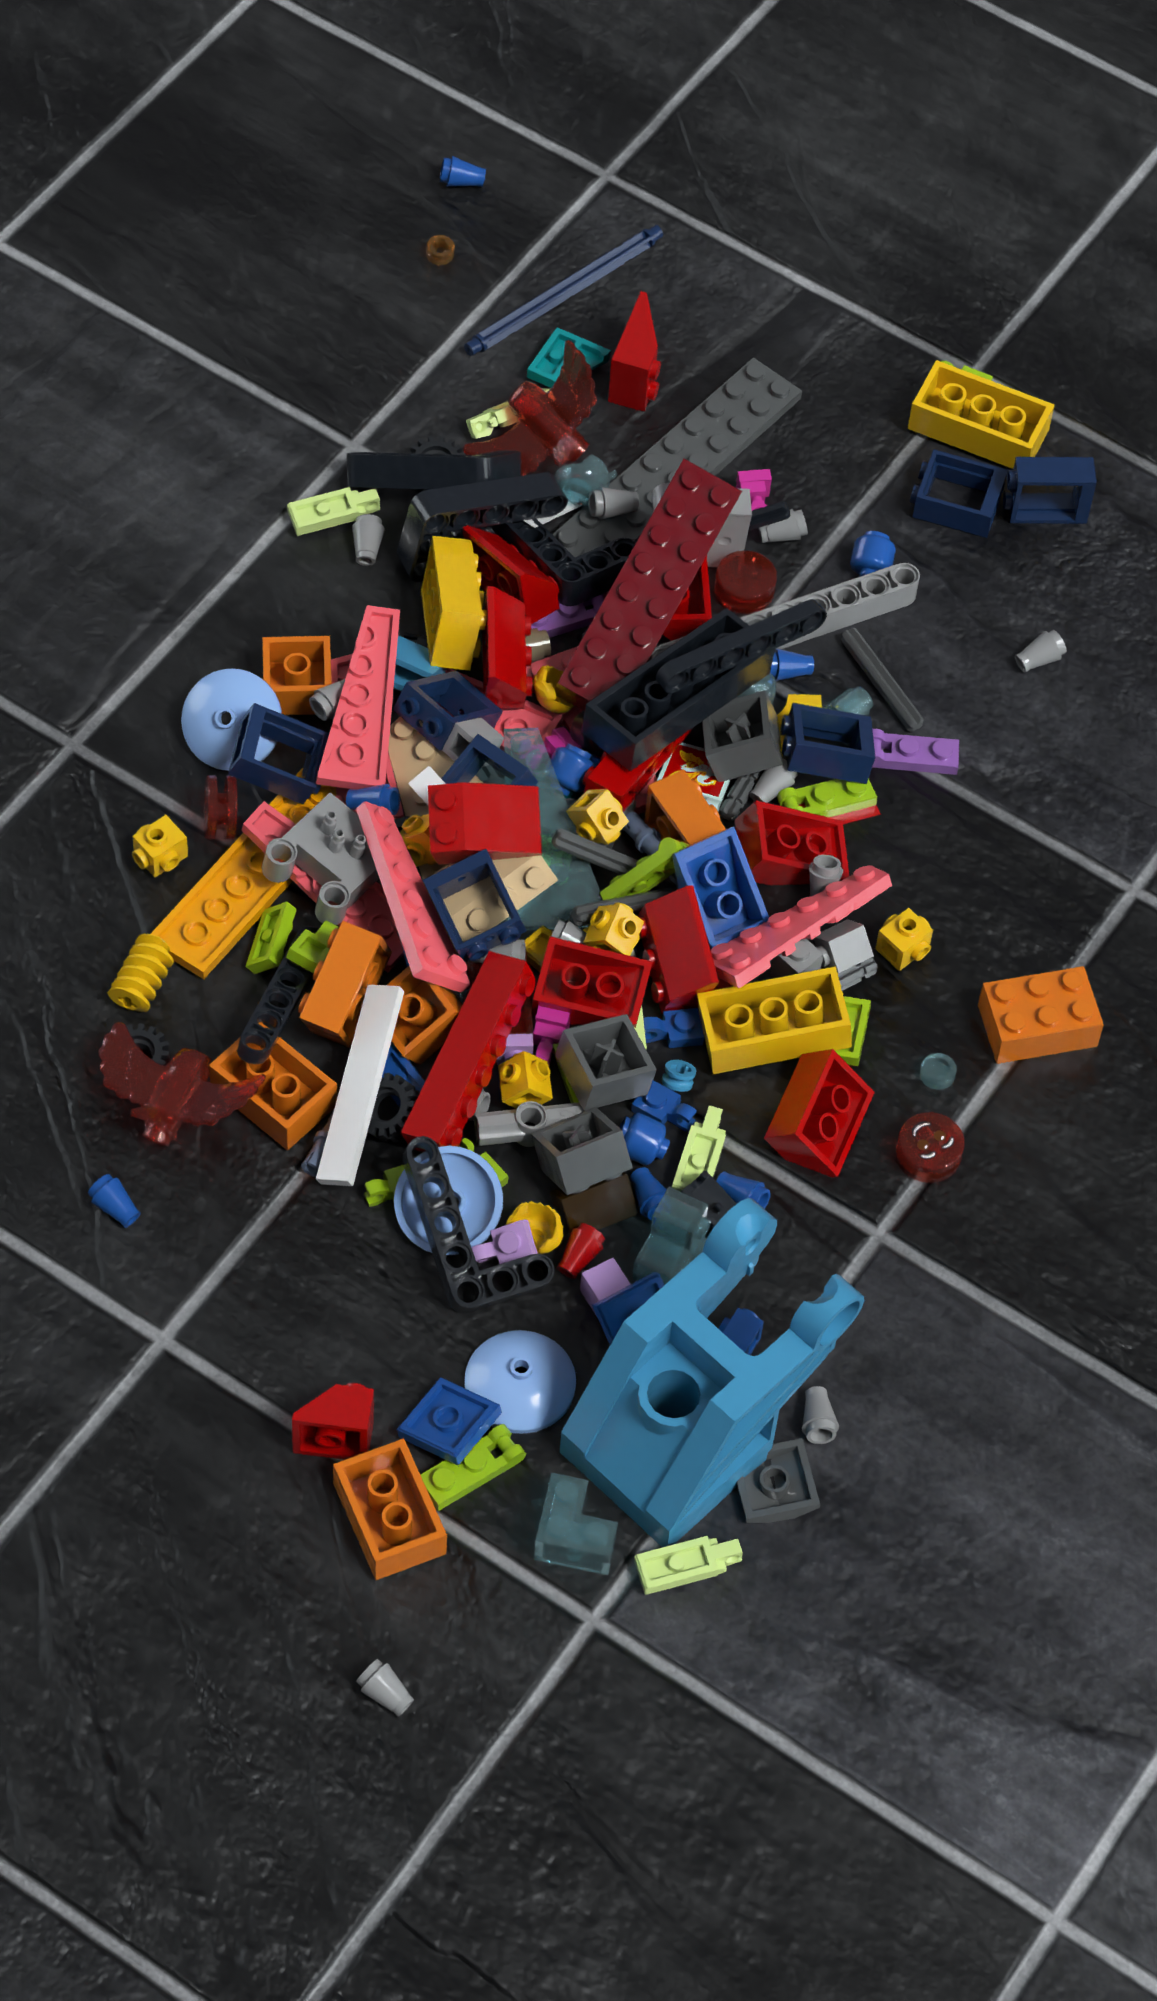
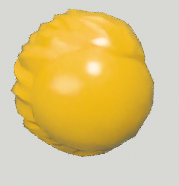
M547 665L540 668L532 681L536 699L543 708L552 713L568 712L575 706L556 696L555 687L564 671H559L553 666Z
M533 1201L521 1203L508 1217L506 1225L522 1219L528 1220L538 1254L553 1251L560 1245L563 1239V1225L560 1215L550 1205L544 1206L541 1202L535 1203Z

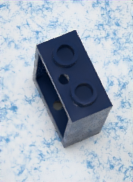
M933 449L930 460H923L918 477V479L922 480L921 485L915 484L912 490L910 503L915 504L913 517L987 538L1004 491L1008 470ZM935 478L985 491L986 495L981 510L929 497Z
M1016 457L1013 470H1008L1007 488L1009 491H1004L1003 509L1009 510L1010 523L1087 524L1097 483L1094 458ZM1023 485L1074 486L1072 493H1021Z
M457 671L406 682L393 708L398 715L439 751L443 749L455 723L483 718L494 728L503 712ZM420 719H421L422 722H423V725H422V726H421L420 723H419Z
M253 703L241 719L228 774L304 804L311 794L316 795L321 788V785L316 784V778L329 733ZM260 734L307 753L301 778L254 759Z
M792 703L789 716H783L780 726V735L785 736L782 745V756L787 758L788 771L867 784L876 758L871 716ZM804 736L849 743L850 748L806 741Z
M479 734L474 737L441 778L446 784L469 783L486 762L511 779L510 785L536 786L538 783L529 768Z
M487 849L423 880L456 951L465 962L481 959L488 954L490 949L500 944H511L518 940L522 933L527 931ZM490 876L511 919L463 942L443 899Z

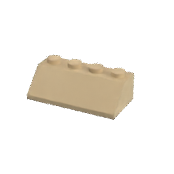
M542 856L493 860L517 910L558 881ZM456 863L446 864L444 867H442L440 870H438V871L435 872L434 874H436V873H438V872H440V871H442V870H444V869H446V868H448V867H450V866H452V865H454V864H456ZM490 876L443 899L463 942L494 928L509 917Z

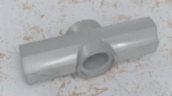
M527 1101L519 1105L517 1109L475 1113L476 1142L479 1146L517 1142L522 1146L532 1147L534 1143L531 1133L580 1114L584 1110L579 1102L542 1106L535 1101ZM531 1122L534 1123L535 1126H528L524 1123Z

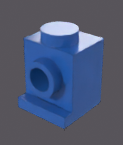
M737 1308L731 1319L724 1318L719 1326V1330L746 1354L751 1355L761 1339L764 1321L759 1319L749 1309Z

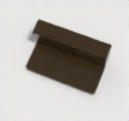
M624 1172L616 1179L603 1180L591 1185L587 1190L580 1193L566 1195L560 1188L550 1192L553 1205L564 1213L570 1235L572 1229L578 1228L581 1223H586L599 1230L635 1216L638 1213L628 1175Z

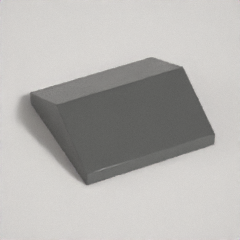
M803 1438L773 1444L766 1459H771L772 1465L766 1467L763 1462L747 1476H742L737 1481L747 1523H771L794 1519L820 1508V1501ZM772 1476H774L776 1489H774L770 1479Z

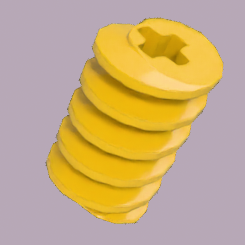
M145 933L140 934L135 940V945L130 949L129 956L124 960L123 967L118 971L117 978L112 982L111 989L107 992L109 998L117 1005L129 1010L147 1012L150 1009L149 1001H153L156 997L155 990H159L162 986L161 979H165L168 975L167 968H171L174 964L172 956L168 953L170 951L168 944L158 936Z

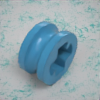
M682 1060L668 1061L665 1064L664 1069L666 1073L662 1076V1083L674 1091L685 1092L691 1090L694 1084L693 1078L697 1072L696 1068Z

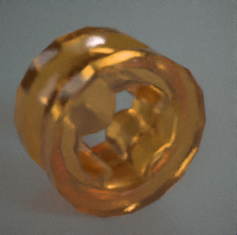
M436 235L430 238L427 242L426 250L428 261L435 265L450 263L454 258L455 251L453 240L444 235ZM438 248L445 249L443 253L436 252Z

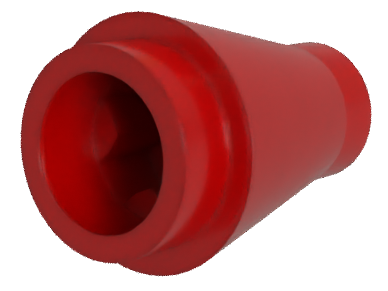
M581 1223L578 1228H573L561 1261L557 1266L558 1271L568 1278L575 1279L579 1272L603 1250L604 1235L586 1223Z

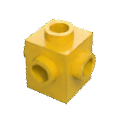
M608 789L587 790L566 811L576 826L577 834L598 844L603 843L606 845L615 841L621 834L620 830L629 822L622 811L620 802L612 796Z
M429 814L409 817L402 824L403 829L400 834L415 866L427 863L428 865L436 864L437 862L430 853Z
M167 815L152 824L142 826L133 835V859L141 869L146 868L154 877L165 871L173 870L180 861L188 857L187 837Z
M617 902L614 905L598 906L591 917V924L583 943L587 946L630 956L633 948L639 941V934L644 921L633 914L634 911L631 907L623 903Z
M907 908L900 915L894 914L886 920L883 927L879 930L875 949L898 971H901L912 961H920L928 954L931 949L930 942L933 929L924 917L917 916L910 908Z
M522 1051L498 1065L499 1085L503 1103L517 1109L519 1105L527 1101H535L542 1105L553 1099L548 1061Z

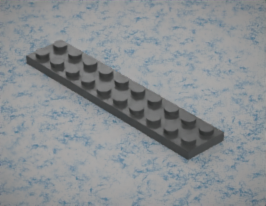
M753 357L605 487L630 492L636 491L639 497L638 511L600 520L599 517L591 516L589 503H587L552 535L574 557L618 538H630L637 542L653 514V489L657 485L670 483L683 459L690 461L715 476L801 399L802 390Z

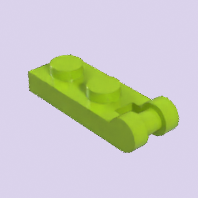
M869 778L867 784L833 779L798 789L788 787L779 791L777 795L780 806L825 817H833L875 806L877 803V796ZM805 803L806 807L803 808L802 806H799V804Z
M670 837L664 838L658 846V851L638 860L636 867L626 874L613 878L609 883L610 885L600 892L602 899L607 900L648 892L675 873L672 854L690 846V844L679 842Z
M505 1424L496 1426L488 1435L481 1438L459 1465L444 1460L420 1474L437 1511L514 1467L526 1457V1452L520 1444H514L511 1440L512 1433ZM499 1447L503 1454L495 1459L491 1451Z

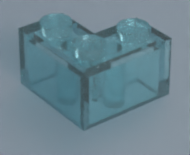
M668 1187L653 1214L651 1233L634 1262L633 1279L638 1281L653 1272H658L665 1285L684 1269L694 1256L697 1257L701 1254L707 1239L705 1235L711 1223L710 1220L706 1219L708 1204Z
M551 1473L535 1541L534 1560L609 1575L616 1543L618 1522L583 1515L589 1480Z

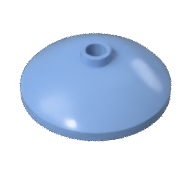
M241 669L218 670L198 681L184 702L181 717L184 738L195 756L211 767L229 771L241 719L253 703L282 714L280 702L270 685L259 676ZM225 712L231 714V722L227 725H224L221 721V717ZM260 734L254 759L263 761L272 752L278 741Z
M458 1146L438 1147L454 1196L459 1201L458 1208L471 1247L480 1245L491 1236L490 1230L496 1229L501 1218L503 1191L500 1180L492 1166L477 1153ZM425 1151L415 1157L414 1160L421 1164L427 1163L430 1160L429 1154ZM404 1169L395 1189V1214L405 1235L418 1247L432 1253ZM432 1182L423 1184V1191L428 1197L438 1198L441 1196V1190L438 1185ZM445 1217L435 1218L434 1223L437 1230L442 1233L452 1231L450 1220ZM451 1251L446 1253V1256L459 1255V1253Z
M514 1330L489 1338L474 1351L466 1367L465 1389L500 1404L502 1413L491 1425L495 1428L500 1424H505L511 1433H532L553 1425L567 1412L575 1395L576 1374L570 1357L554 1340L536 1332ZM517 1367H525L527 1371L525 1373H518L515 1369Z

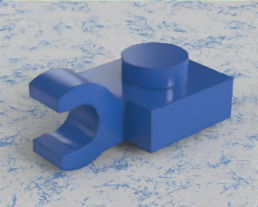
M698 1008L663 1011L662 1020L658 1017L643 1018L646 1043L667 1040L668 1048L703 1045L704 1033Z
M654 1080L648 1095L637 1097L632 1103L633 1113H642L663 1124L669 1121L685 1132H689L691 1125H694L696 1122L693 1116L697 1110L688 1104L681 1103L680 1094Z

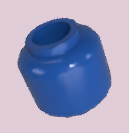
M865 532L864 535L859 536L854 542L850 560L852 570L861 577L893 566L896 553L895 545L890 541L889 536L882 532Z
M567 743L566 747H557L544 771L546 778L552 781L549 788L567 797L570 791L575 793L583 792L585 790V785L582 784L583 778L591 766L595 767L594 763L590 760L592 755Z
M635 1113L631 1118L625 1116L619 1128L623 1131L630 1159L645 1166L651 1164L655 1158L662 1160L670 1144V1140L665 1138V1125L642 1113Z

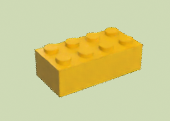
M936 360L912 403L908 429L1013 469L1016 457L1036 456L1050 429L1055 404Z
M432 536L421 588L431 666L470 671L473 658L479 657L481 642L480 638H478L479 630L485 629L487 612L482 610L484 592L479 591L481 572H477L478 554L473 553L472 540Z
M836 966L748 983L740 988L733 986L697 993L699 1016L713 1074L800 1058L805 1053L829 1049L835 1051L852 1047L851 1023Z

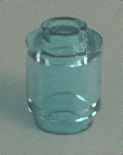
M855 687L854 689L848 688L824 708L868 716L870 709L873 708V701L866 690L861 687Z

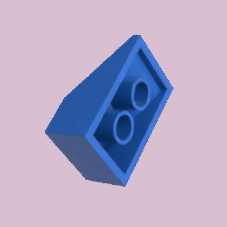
M735 827L725 829L672 854L678 889L689 885L694 887L710 950L718 944L728 943L739 937L742 931L757 927L768 921V912Z

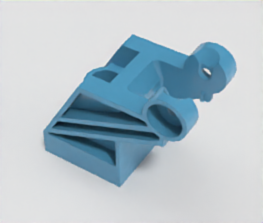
M746 1198L733 1206L712 1229L706 1239L703 1252L622 1323L561 1432L560 1453L661 1547L674 1545L737 1487V1481L742 1476H747L766 1461L768 1452L773 1447L779 1410L835 1348L836 1340L855 1320L865 1301L864 1296L838 1274L832 1275L824 1287L823 1294L815 1301H803L793 1316L790 1328L757 1356L746 1354L707 1319L708 1316L734 1289L743 1276L746 1274L750 1276L753 1273L754 1266L759 1260V1254L767 1246L777 1228V1220L752 1198Z

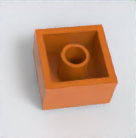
M330 636L262 637L263 680L270 685L277 695L282 714L316 715L311 708L310 697L314 695L315 690L332 684Z
M408 966L387 984L388 986H400L404 991L392 1042L404 1058L422 1064L444 1044L462 1004L451 989L413 977L410 966Z

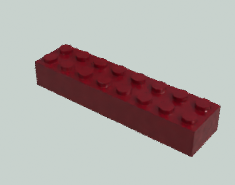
M682 460L555 687L556 696L583 711L588 702L648 662L742 493L741 490L690 461Z

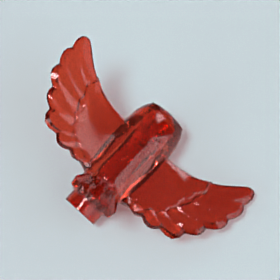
M565 341L563 365L561 366L559 377L551 389L546 393L535 383L527 380L521 383L508 399L509 407L518 419L516 425L503 435L491 440L465 444L463 450L466 455L504 450L521 451V476L528 472L536 471L539 463L544 462L546 457L552 453L555 465L561 467L568 460L571 463L575 462L585 452L590 444L576 427L582 423L583 418L589 417L591 407L597 403V396L594 393L595 382L591 378V366L586 362L584 354L576 348L572 341Z
M117 1022L113 1025L111 1032L104 1036L103 1046L99 1049V1056L102 1060L100 1070L105 1076L103 1079L104 1086L114 1090L119 1098L129 1099L131 1103L139 1104L141 1107L131 1109L130 1116L145 1120V1129L142 1136L166 1147H169L171 1140H175L177 1131L183 1122L191 1123L194 1126L203 1124L213 1126L219 1122V1119L228 1117L234 1110L244 1107L248 1100L256 1095L259 1086L266 1078L265 1074H260L240 1082L227 1084L208 1082L207 1079L210 1075L209 1064L212 1063V1059L206 1054L190 1048L179 1050L168 1064L164 1066L145 1055L133 1041L126 1025L122 1022Z

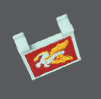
M682 742L664 763L657 781L684 769L691 780L695 779L698 782L707 803L714 805L719 812L730 780L718 782L706 758L705 749Z

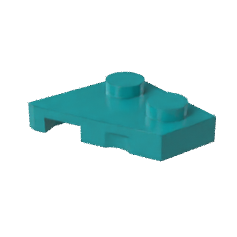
M557 327L528 367L527 378L555 390L607 363L610 360L611 350Z

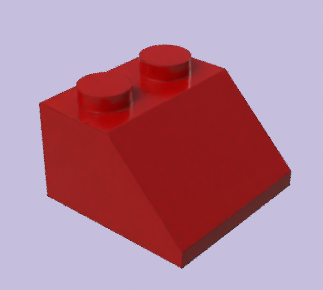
M358 1383L336 1384L294 1412L292 1416L293 1453L346 1460L368 1452L374 1424V1389L367 1388Z

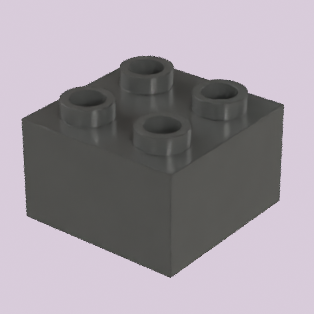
M766 690L733 699L702 721L705 755L718 782L783 765L778 716Z
M627 1014L563 1030L555 1053L584 1111L648 1095L657 1070Z
M596 1107L531 1133L542 1172L566 1195L583 1192L591 1185L603 1180L616 1179L622 1175V1172L633 1168L623 1131Z

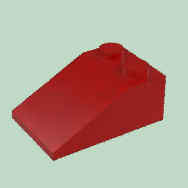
M643 291L638 296L611 359L608 402L645 412L649 400L655 401L658 393L659 382H655L660 372L661 361L657 360L658 345L647 293Z
M466 782L428 785L430 853L438 865L458 863L484 849H487L492 860L542 856L538 786Z
M757 800L735 819L736 833L756 883L770 886L810 884L809 865L818 855H831L838 858L843 869L840 881L849 877L842 820Z
M550 936L533 997L531 1016H536L538 1006L570 1013V1024L585 1025L627 1014L634 1028H636L653 962Z

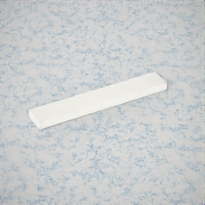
M367 985L316 1180L320 1184L354 1185L404 991L400 986Z

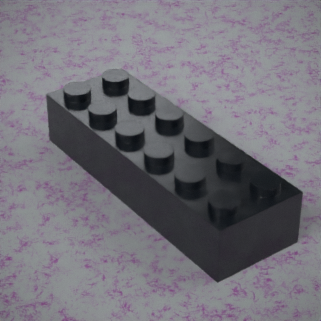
M726 608L588 702L585 707L581 732L626 769L632 771L769 675L775 649L679 692L668 694L656 681V674L665 663L750 626Z

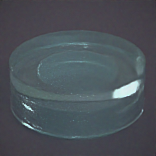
M942 1053L930 1054L922 1062L920 1070L921 1080L932 1089L941 1090L948 1088L954 1082L957 1071L956 1064L948 1055Z

